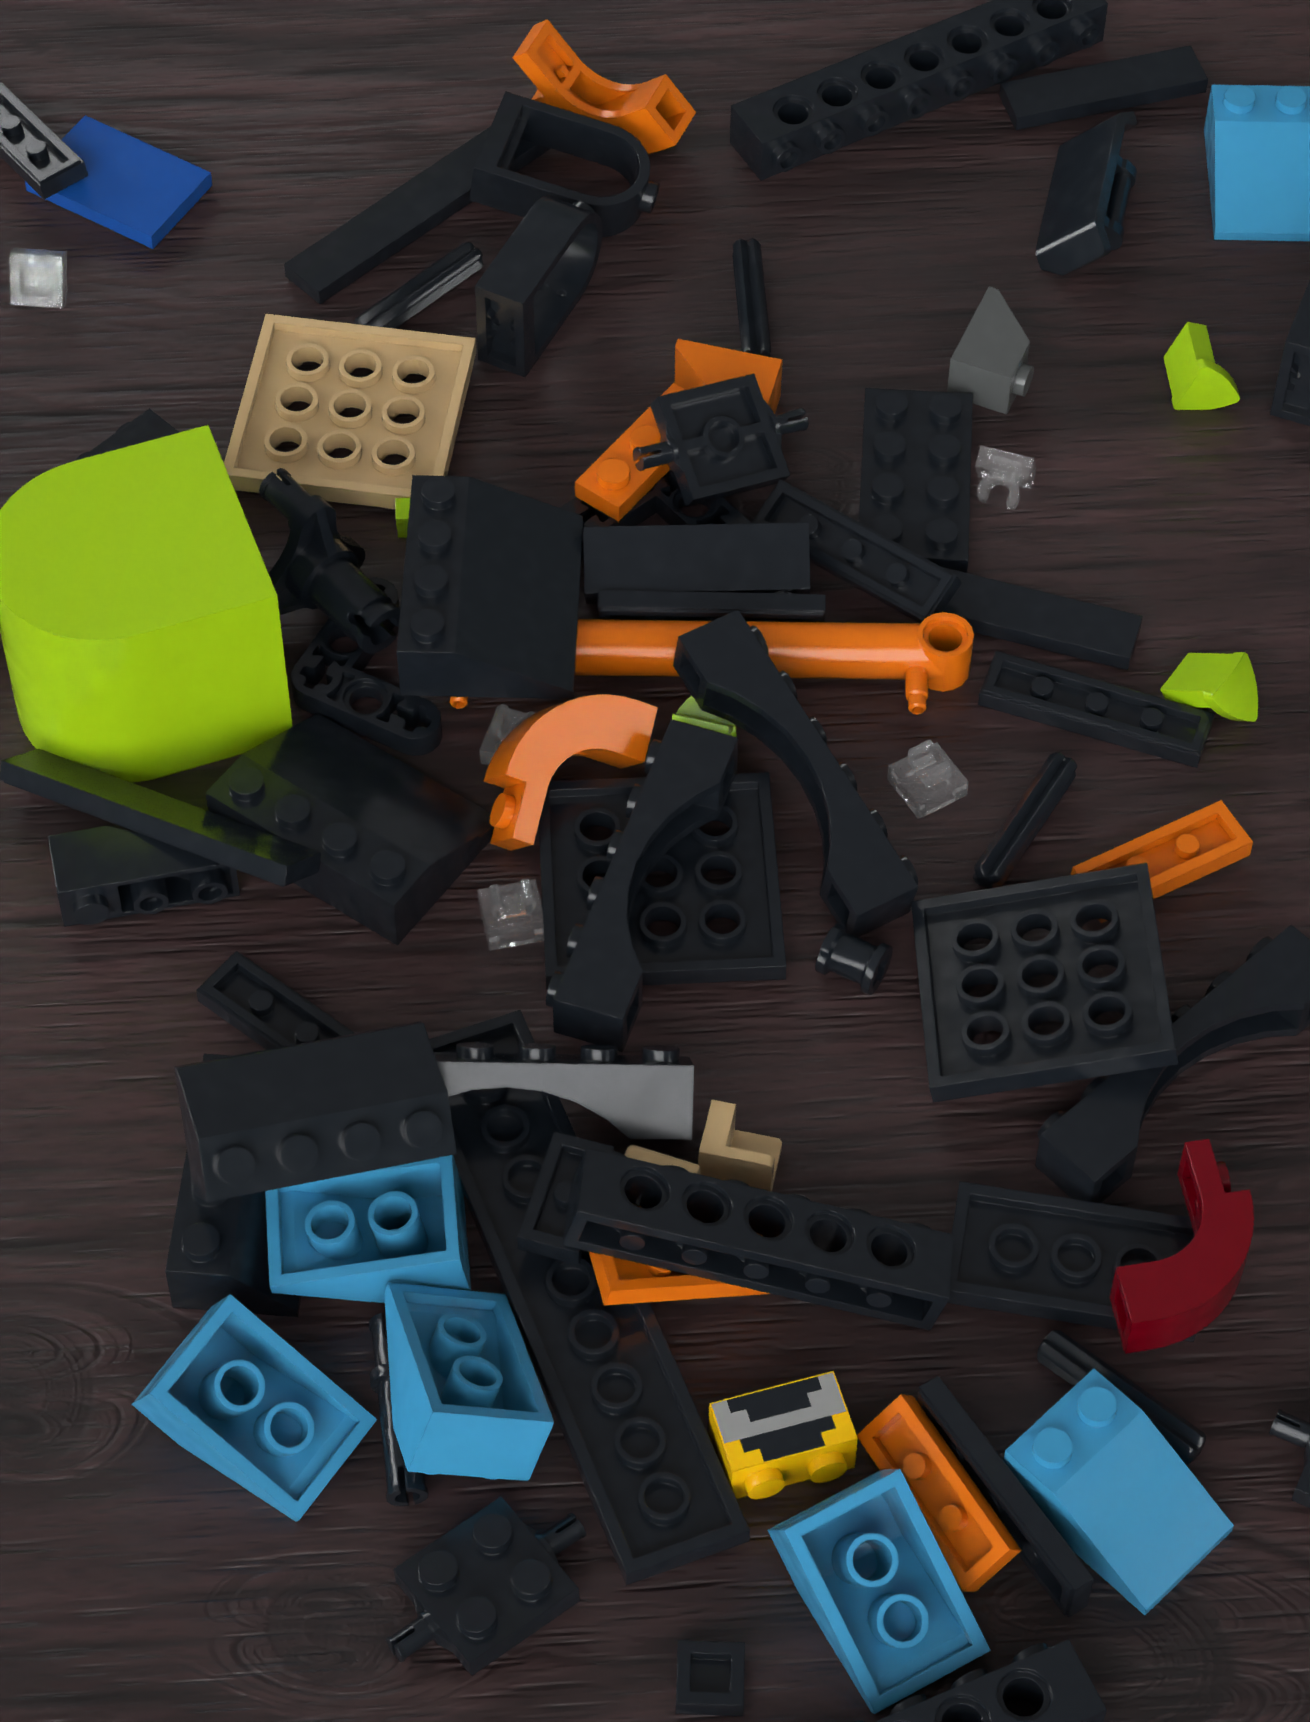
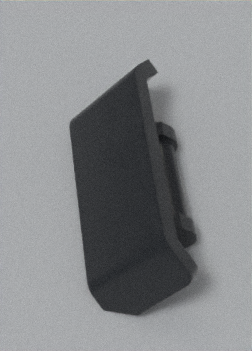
M1134 111L1121 112L1059 146L1036 245V257L1041 270L1063 276L1108 255L1111 250L1121 247L1124 237L1123 222L1130 189L1135 185L1137 169L1129 160L1123 159L1119 153L1124 132L1138 125Z

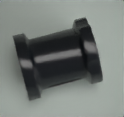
M837 922L829 930L821 945L815 970L823 975L830 971L860 984L863 993L872 995L878 989L887 972L893 948L886 943L876 946L847 933L845 925Z

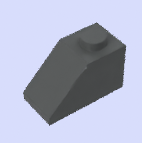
M988 287L950 359L947 392L973 394V404L1007 415L1016 396L1025 397L1032 382L1034 366L1027 364L1030 340L999 289Z

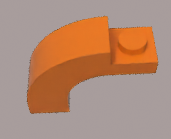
M548 19L532 27L512 57L538 88L532 100L620 127L636 137L644 146L647 154L676 146L696 114L694 108L666 74L640 84H621L598 75L580 60Z
M596 694L579 697L548 707L522 721L502 741L492 757L484 778V782L504 788L503 793L499 794L491 810L490 824L494 827L490 844L510 851L534 845L549 783L557 768L567 758L583 756L619 769L645 762L658 707L625 696Z

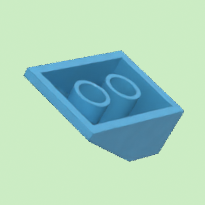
M1211 85L1204 136L1214 240L1310 241V86Z
M453 1155L265 1191L269 1287L272 1293L385 1303L384 1291L388 1282L471 1291L464 1193Z
M388 1282L384 1291L392 1422L407 1471L428 1475L444 1474L482 1477L490 1480L529 1481L554 1425V1420L506 1294Z
M231 1294L209 1308L131 1404L181 1447L295 1522L301 1519L377 1421L372 1414Z
M1095 1368L1005 1450L1003 1461L1073 1552L1143 1615H1146L1233 1530L1234 1525L1145 1412Z
M901 1469L880 1470L767 1530L798 1593L871 1713H878L991 1651Z

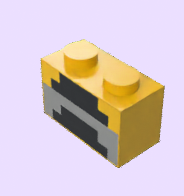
M834 1371L709 1403L708 1434L736 1499L746 1496L751 1499L768 1498L779 1493L785 1486L810 1479L815 1483L832 1481L842 1476L848 1469L855 1468L858 1437Z

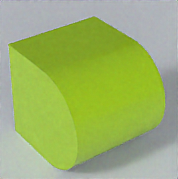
M209 425L57 466L30 480L0 509V634L19 721L27 738L36 749L47 751L133 783L165 777L241 755L293 727L277 593Z

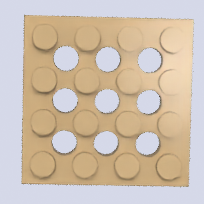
M265 314L224 461L234 490L259 493L261 483L272 471L282 481L277 475V469L283 468L311 496L320 495L325 501L395 509V498H410L412 475H448L476 356V338ZM303 362H316L321 365L311 371L297 369ZM356 368H368L374 371L365 377L350 375ZM409 374H420L426 377L425 380L419 383L402 381ZM296 401L310 404L308 408L301 411L286 409L292 402ZM350 407L364 411L356 417H343L339 415L345 408ZM399 414H411L416 417L414 421L406 424L392 421ZM282 442H294L300 445L297 449L289 452H281L274 449ZM336 448H346L353 451L351 455L345 458L328 456ZM391 454H398L407 458L404 462L396 465L382 462L383 459Z

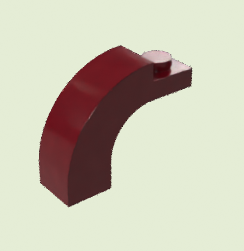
M1210 1139L1185 1142L1177 1173L1194 1231L1193 1240L1183 1250L1168 1258L1116 1267L1110 1301L1125 1354L1166 1347L1195 1335L1220 1315L1229 1304L1241 1280L1253 1236V1200L1250 1189L1231 1192L1227 1166L1224 1161L1216 1162Z

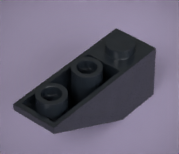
M102 826L48 836L64 927L77 924L94 925L106 919L139 913L155 914L167 908L195 903L212 904L224 898L240 896L236 869L137 832L111 826Z

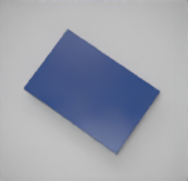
M85 115L61 140L84 161L88 176L45 200L154 249L213 184L211 172ZM25 181L26 191H28V192H30V193H33V194H35V195L41 197V196Z

